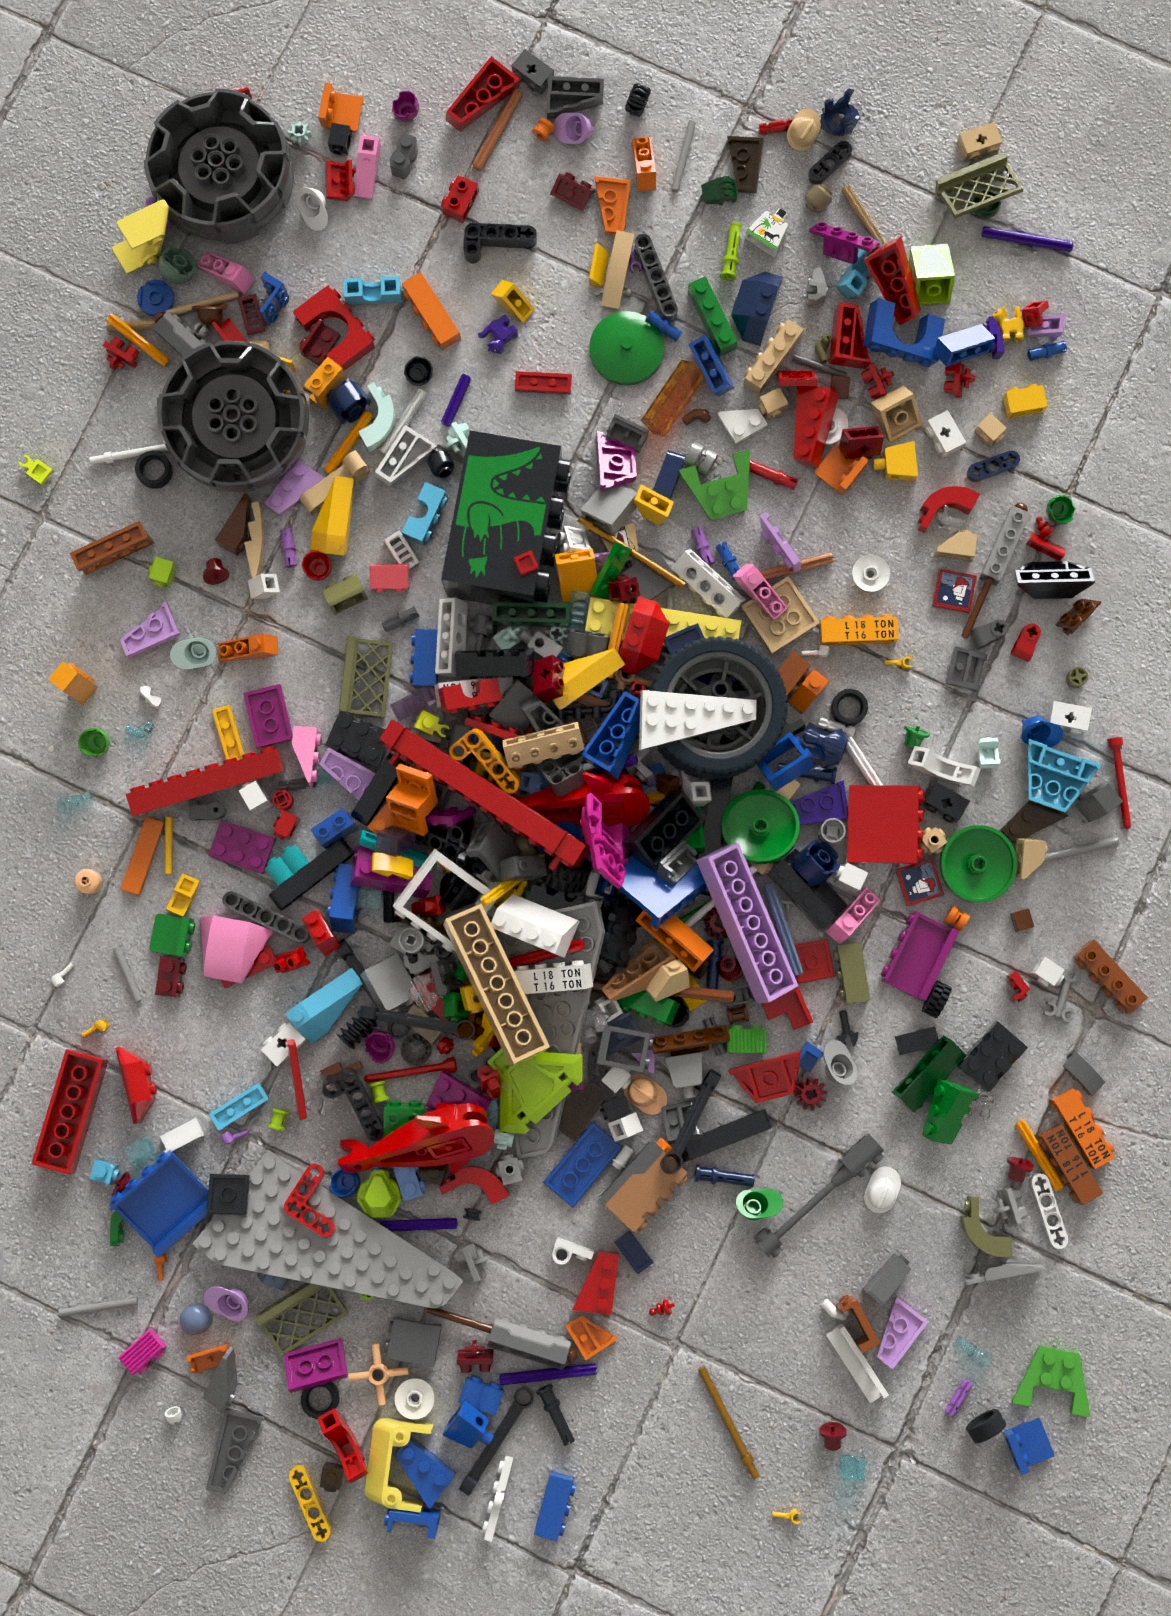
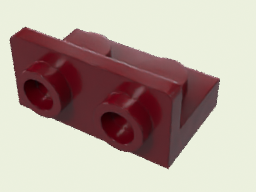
M569 172L565 174L559 173L550 195L584 211L591 194L595 192L591 188L592 185L583 180L580 183L575 180L576 176Z
M319 319L317 323L312 324L307 338L304 337L299 345L301 355L320 366L326 359V354L333 349L341 336L338 332L326 326L323 320Z
M160 956L155 995L180 998V994L184 990L182 976L185 975L187 964L184 963L185 959Z

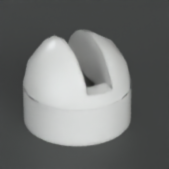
M202 323L194 325L193 330L197 338L205 339L209 335L207 325Z
M175 1406L166 1410L165 1417L169 1424L174 1425L175 1422L179 1423L181 1421L182 1413L179 1407Z

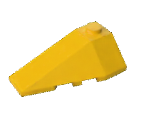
M334 477L312 528L311 550L343 556L348 554L354 478Z
M610 649L564 663L563 696L553 699L559 710H562L625 665L616 649Z

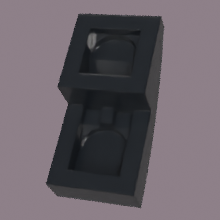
M935 1027L895 1036L899 1055L932 1048L939 1040Z

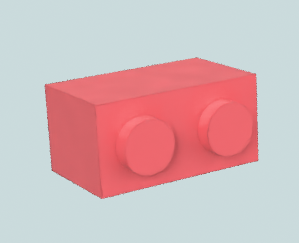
M371 564L369 566L370 589H375V592H386V589H394V592H405V589L410 587L409 564Z

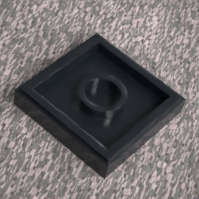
M210 1174L207 1214L247 1215L250 1175Z

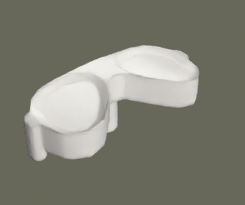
M141 686L139 692L145 698V703L149 702L151 706L158 709L161 698L151 696V688L149 686Z

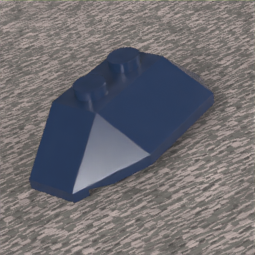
M762 272L742 280L731 313L742 341L761 346L783 278L782 276Z

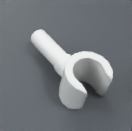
M820 645L819 651H802V656L815 655L826 658L829 655L830 649L829 646Z
M72 963L60 973L52 976L51 981L55 987L65 983L62 977L74 967Z

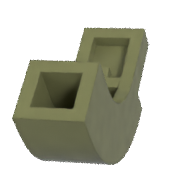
M967 1196L964 1208L965 1212H968V1216H960L961 1225L966 1237L975 1247L989 1255L1012 1257V1237L988 1234L982 1228L979 1219V1197Z

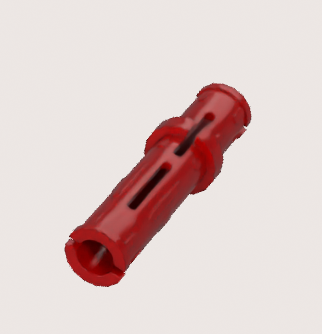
M750 460L749 472L773 481L775 485L780 484L794 491L798 479L784 474L781 470L777 471Z

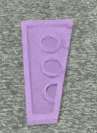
M329 747L319 763L358 800H360L376 774ZM386 799L380 807L379 811L384 807L385 803L387 802Z

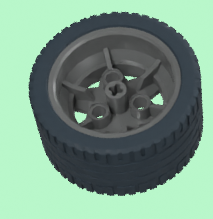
M723 636L700 638L698 641L694 640L689 644L683 645L682 648L672 653L668 660L666 659L660 667L650 691L757 700L756 720L751 721L748 727L743 723L734 727H726L698 735V741L693 737L659 745L657 748L659 753L663 755V758L666 761L668 760L679 771H684L687 775L709 780L732 778L758 764L777 744L785 727V720L788 714L786 687H784V681L780 677L779 671L776 670L774 663H771L770 659L761 650L758 651L755 646H751L745 641L741 642L739 639H732V637L723 638ZM713 674L708 685L697 680L701 676ZM732 678L740 683L746 691H733ZM718 685L723 686L725 694H717L715 687ZM722 735L733 741L726 745L717 746Z

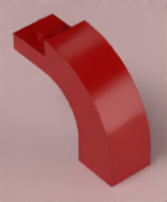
M949 486L935 491L926 499L920 509L924 513H922L917 522L921 524L918 530L925 533L934 515L944 508H955L969 515L980 493L962 486Z
M478 1166L461 1168L454 1174L456 1177L454 1180L451 1176L443 1180V1185L439 1187L443 1195L460 1185L475 1184L484 1190L491 1205L510 1195L507 1187L503 1185L502 1180L495 1173Z
M334 1408L319 1416L318 1421L322 1433L335 1448L347 1480L353 1483L369 1474L364 1463L365 1457L352 1430L338 1410Z

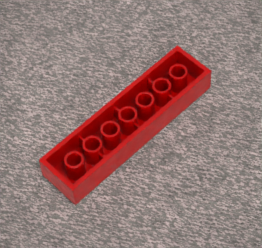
M273 746L260 750L261 754L258 755L255 752L241 755L242 759L238 761L236 757L223 761L224 765L221 766L218 763L204 766V771H200V768L187 771L184 777L178 774L168 777L167 782H163L162 779L148 783L149 787L145 788V785L131 788V793L125 794L132 816L285 771L280 750L274 749Z

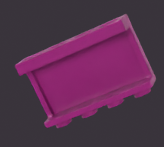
M915 911L914 914H909L906 920L908 926L905 931H901L897 939L900 943L897 949H892L889 955L891 961L888 966H884L880 975L883 976L881 981L921 1001H926L959 931L944 926L920 914L921 912Z

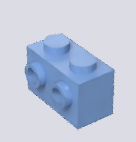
M393 1167L404 1202L425 1194L426 1186L419 1177V1167Z

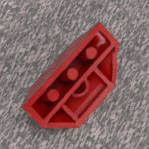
M638 596L619 653L625 665L618 670L634 675L658 661L670 624L656 601Z
M117 1047L115 1050L133 1124L142 1123L156 1099L155 1094H157L156 1085L152 1083L150 1077L152 1075V1068L143 1058L124 1047Z

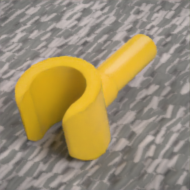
M906 656L901 660H885V665H897L902 669H908L912 665H906L905 660L909 661L912 658Z
M104 1019L98 1020L92 1028L82 1033V1036L85 1038L97 1029L102 1033L109 1027V1024Z
M795 1509L789 1513L773 1512V1517L790 1519L794 1524L801 1523L800 1520H793L795 1514L801 1515Z

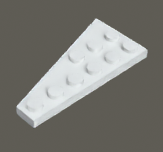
M642 690L640 697L639 750L756 720L757 700Z

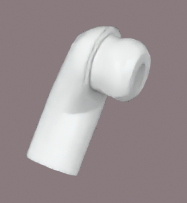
M828 1299L821 1304V1307L833 1318L846 1320L847 1316L850 1315L849 1310L841 1313Z

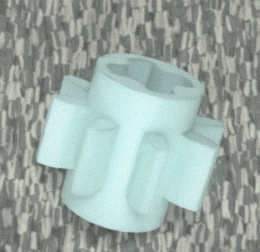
M300 121L295 125L291 124L292 131H288L289 137H292V143L297 142L300 147H302V144H309L308 137H311L312 133L309 130L308 124L303 125Z
M550 627V631L544 632L549 634L548 638L554 642L559 641L560 644H563V637H568L563 632L566 628ZM558 629L561 637L559 636L557 639H554V635H551V632Z
M500 1129L495 1130L494 1143L498 1144L497 1149L506 1150L507 1146H513L515 1133L500 1132Z

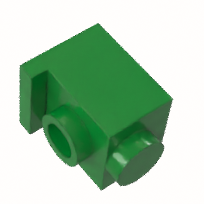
M453 992L441 996V1000H444V1018L457 1023L469 1018V1011L465 1010L460 993Z

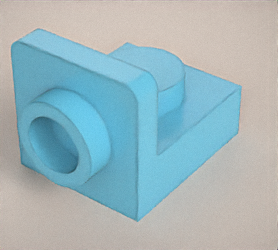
M96 1159L94 1160L89 1179L103 1182L106 1185H113L119 1178V1165Z

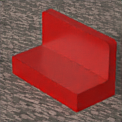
M230 318L220 325H217L215 321L211 323L223 341L247 342Z

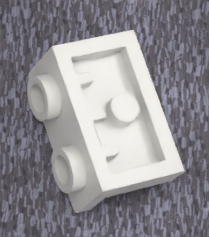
M563 526L562 531L558 533L557 543L560 547V553L591 549L585 529Z

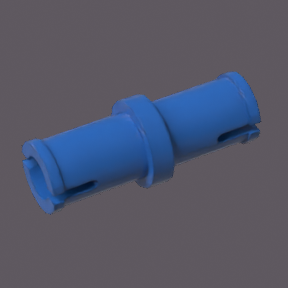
M653 310L645 319L658 328L660 333L663 332L675 342L682 334V331L671 325L668 319L664 320Z
M1064 340L1053 344L1045 343L1041 347L1028 349L1027 356L1029 361L1044 357L1046 359L1051 358L1052 355L1067 352V345Z
M722 542V546L718 544L715 548L723 560V566L727 568L734 581L733 575L740 568L736 563V557L732 555L727 543Z

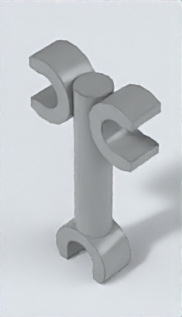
M1064 969L1065 971L1062 974L1064 975V982L1057 1005L1051 1001L1046 1002L1047 1005L1052 1007V1011H1043V1014L1045 1016L1059 1017L1063 1022H1071V1019L1065 1017V1013L1067 1011L1073 1013L1074 1010L1072 1008H1064L1071 983L1076 981L1078 973H1073V977L1069 979L1067 977L1068 970Z

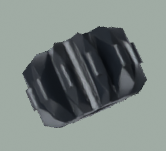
M635 83L625 105V111L633 116L640 117L649 100L651 89L642 83Z

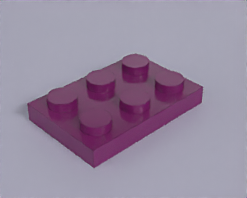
M281 684L243 693L257 749L293 739Z
M221 820L208 856L264 874L267 866L266 863L269 860L276 838Z
M442 1071L426 1106L436 1110L435 1106L438 1103L457 1105L472 1103L481 1106L487 1111L491 1099L448 1072Z
M341 1338L284 1354L287 1384L290 1393L348 1377L344 1345Z

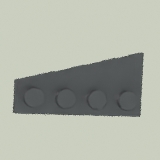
M229 1408L225 1409L206 1490L227 1493L264 1416Z

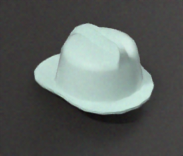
M199 637L177 642L170 651L172 663L180 669L204 667L210 665L216 657L214 644L205 638Z

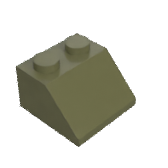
M349 575L343 578L342 582L338 584L332 583L323 590L327 603L334 615L368 599L357 575Z

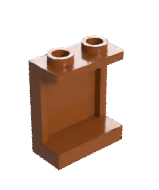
M845 1295L838 1299L837 1309L843 1313L851 1308L864 1333L863 1336L854 1340L860 1351L864 1353L879 1345L880 1342L858 1300L853 1295L850 1297Z

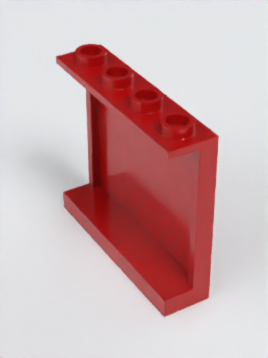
M849 785L847 862L849 864L901 863L919 865V860H923V849H920V841H923V829H920V822L924 821V810H921V802H924V791H921L920 786Z

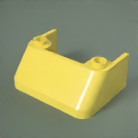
M165 200L157 201L116 221L126 240L111 247V250L126 274L147 264L149 266L153 265L158 261L165 237L169 206Z
M380 1418L375 1422L367 1469L369 1474L366 1476L365 1495L368 1499L390 1509L421 1513L424 1501L402 1499V1493L399 1489L387 1486L392 1447L405 1446L410 1440L411 1432L431 1434L434 1424L390 1418Z

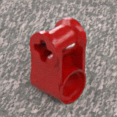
M1032 623L1022 628L1012 648L1011 655L1027 662L1031 660L1041 635L1038 625ZM1029 630H1032L1031 634L1033 636L1029 637V632H1027Z

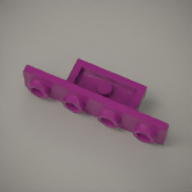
M819 222L809 229V233L824 237L823 255L850 264L857 262L858 248L870 252L880 246V242L873 240L872 237H864L856 232H848L840 227H832L825 222Z

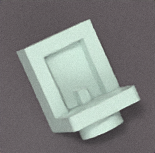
M987 737L979 739L977 755L980 769L999 768L998 738Z

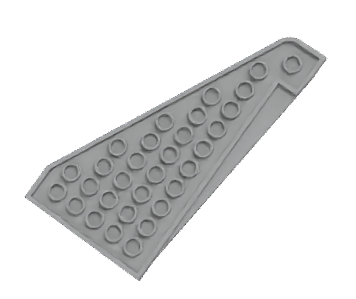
M599 901L554 910L580 921L572 941L583 940L585 949L567 954L565 958L559 956L529 964V969L535 968L537 964H547V967H553V963L565 962V965H572V961L583 960L584 964L591 963L592 980L594 981L605 935ZM494 929L507 958L542 949ZM592 987L579 990L525 994L550 1046L544 1052L577 1053ZM563 1073L560 1077L564 1080L567 1075ZM566 1097L536 1125L530 1121L527 1124L530 1130L526 1134L515 1133L514 1141L518 1159L542 1155L553 1148ZM523 1111L519 1114L521 1118L526 1115Z
M270 1150L267 1151L249 1174L247 1215H215L192 1243L218 1265L432 1309L445 1306L464 1283L461 1278L447 1267L321 1185L317 1187L306 1205L335 1224L336 1230L331 1237H322L289 1216L284 1211V1204L303 1174L282 1161ZM307 1177L304 1180L309 1182L312 1186H314L315 1184L314 1182H312L311 1179L309 1180ZM302 1185L299 1188V1193L302 1196L307 1195L310 1191L308 1185ZM297 1202L294 1204L290 1203L288 1206L291 1208L289 1212L295 1210L299 1213L297 1218H300L301 1213L306 1207H303V1210L296 1207ZM313 1212L306 1213L304 1217L305 1222L312 1223L315 1220V1214ZM320 1217L318 1223L313 1228L316 1229L318 1225L323 1228L322 1233L330 1232V1223L324 1225L320 1222L322 1220Z

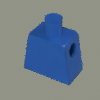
M465 1400L449 1419L442 1434L444 1437L468 1448H473L478 1440L488 1446L494 1437L493 1434L485 1430L489 1419Z

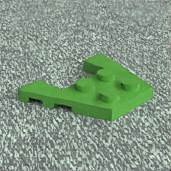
M750 450L732 454L737 474L700 484L695 465L678 470L709 520L747 510Z
M1038 1346L1011 1402L1031 1407L1034 1386L1073 1392L1070 1413L1090 1417L1080 1354L1073 1351Z

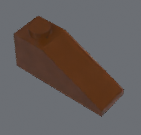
M244 493L215 539L219 546L236 556L245 550L244 542L247 541L251 499L246 493Z

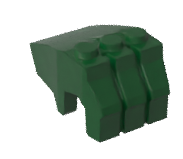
M730 176L718 177L701 185L703 200L706 204L723 205L725 201L732 200V203L737 200L735 180Z

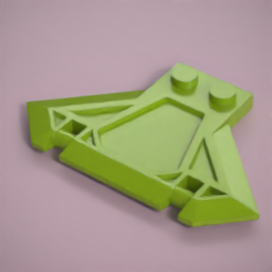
M501 1048L487 1061L493 1070L498 1069L500 1072L502 1086L500 1090V1132L526 1134L530 1130L527 1125L530 1121L536 1125L572 1091L569 1088L572 1082L578 1086L583 1081L582 1054L542 1052L510 1067ZM563 1073L567 1075L564 1080L560 1077ZM522 1111L526 1114L523 1118L519 1116Z

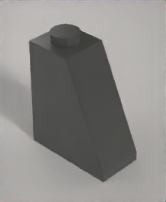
M893 1254L862 1289L883 1307L910 1272L911 1268L908 1266L910 1262L901 1254L899 1257Z

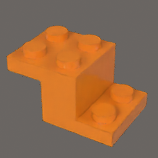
M399 764L395 768L399 783L386 796L392 825L425 836L428 832L425 817L438 803L432 774Z

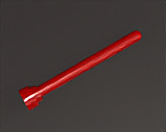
M1123 737L1107 739L1110 750H1113L1119 797L1123 800L1120 804L1123 826L1125 829H1130L1131 819L1120 750L1122 745H1124Z
M449 1057L447 1060H443V1063L369 1074L364 1077V1081L369 1083L442 1070L455 1073L457 1072L455 1057Z

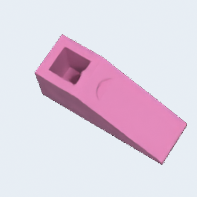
M360 136L354 197L373 199L381 152L379 137Z
M208 251L197 265L199 269L243 294L247 292L255 280L243 266Z
M745 564L733 575V578L741 588L773 620L778 618L788 608L754 564Z
M294 726L292 746L310 788H313V783L317 782L318 772L315 770V766L319 764L320 753L317 752L318 746H321L322 735L319 734L318 729L315 727Z
M866 887L829 927L826 933L841 945L881 900Z

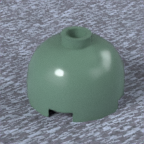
M168 246L159 258V271L161 275L174 284L188 282L197 270L194 264L195 258L184 248L178 250L172 248L173 246Z

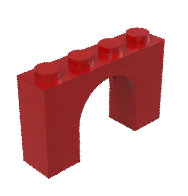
M327 285L292 312L295 319L306 332L319 319L339 318L348 325L346 338L326 354L327 357L345 371L375 348L373 343L375 339L369 331H364L362 328L364 325L358 317L354 318L352 316V310L347 303L343 304L340 301L341 296L335 288L332 290Z

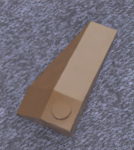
M654 937L637 950L638 954L632 960L629 959L627 967L621 972L616 973L601 990L611 1002L644 991L660 967L677 960L676 957Z

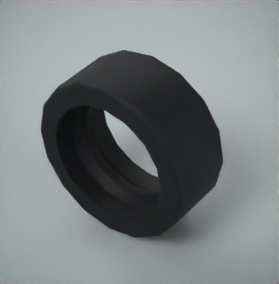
M147 451L137 459L135 473L146 487L157 489L168 484L172 478L173 468L168 458L161 452ZM150 460H160L165 467L163 475L156 480L147 479L143 474L145 464Z
M844 689L832 700L831 714L835 721L845 724V726H855L867 714L868 701L858 690ZM845 697L856 698L860 703V713L850 719L843 717L838 710L841 699Z
M332 1382L304 1389L301 1394L303 1411L314 1419H318L319 1416L337 1408L340 1401L339 1391ZM316 1387L326 1388L332 1396L330 1406L323 1411L313 1409L309 1403V1394Z
M992 1409L973 1419L967 1425L966 1430L974 1443H982L1000 1433L1007 1423L998 1409Z

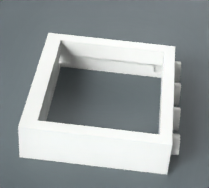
M434 849L395 901L393 907L396 909L395 913L403 919L407 917L412 920L410 923L418 930L421 928L426 930V935L433 941L440 940L443 943L442 947L451 953L452 950L455 951L451 940L403 906L436 861L482 894H487L491 889ZM496 900L487 907L483 906L486 914L493 906V904L496 902Z

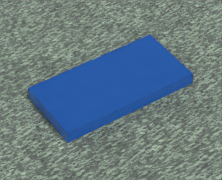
M592 1122L543 1183L573 1208L623 1146L617 1141L615 1142L610 1135Z

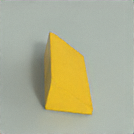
M597 243L593 252L589 284L590 286L603 287L609 252Z

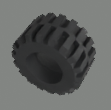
M546 853L544 857L547 876L540 879L546 885L561 892L578 893L583 891L592 869L588 859L585 858L580 867L574 866L573 868L560 862L556 870L553 871L548 866L554 859V856Z

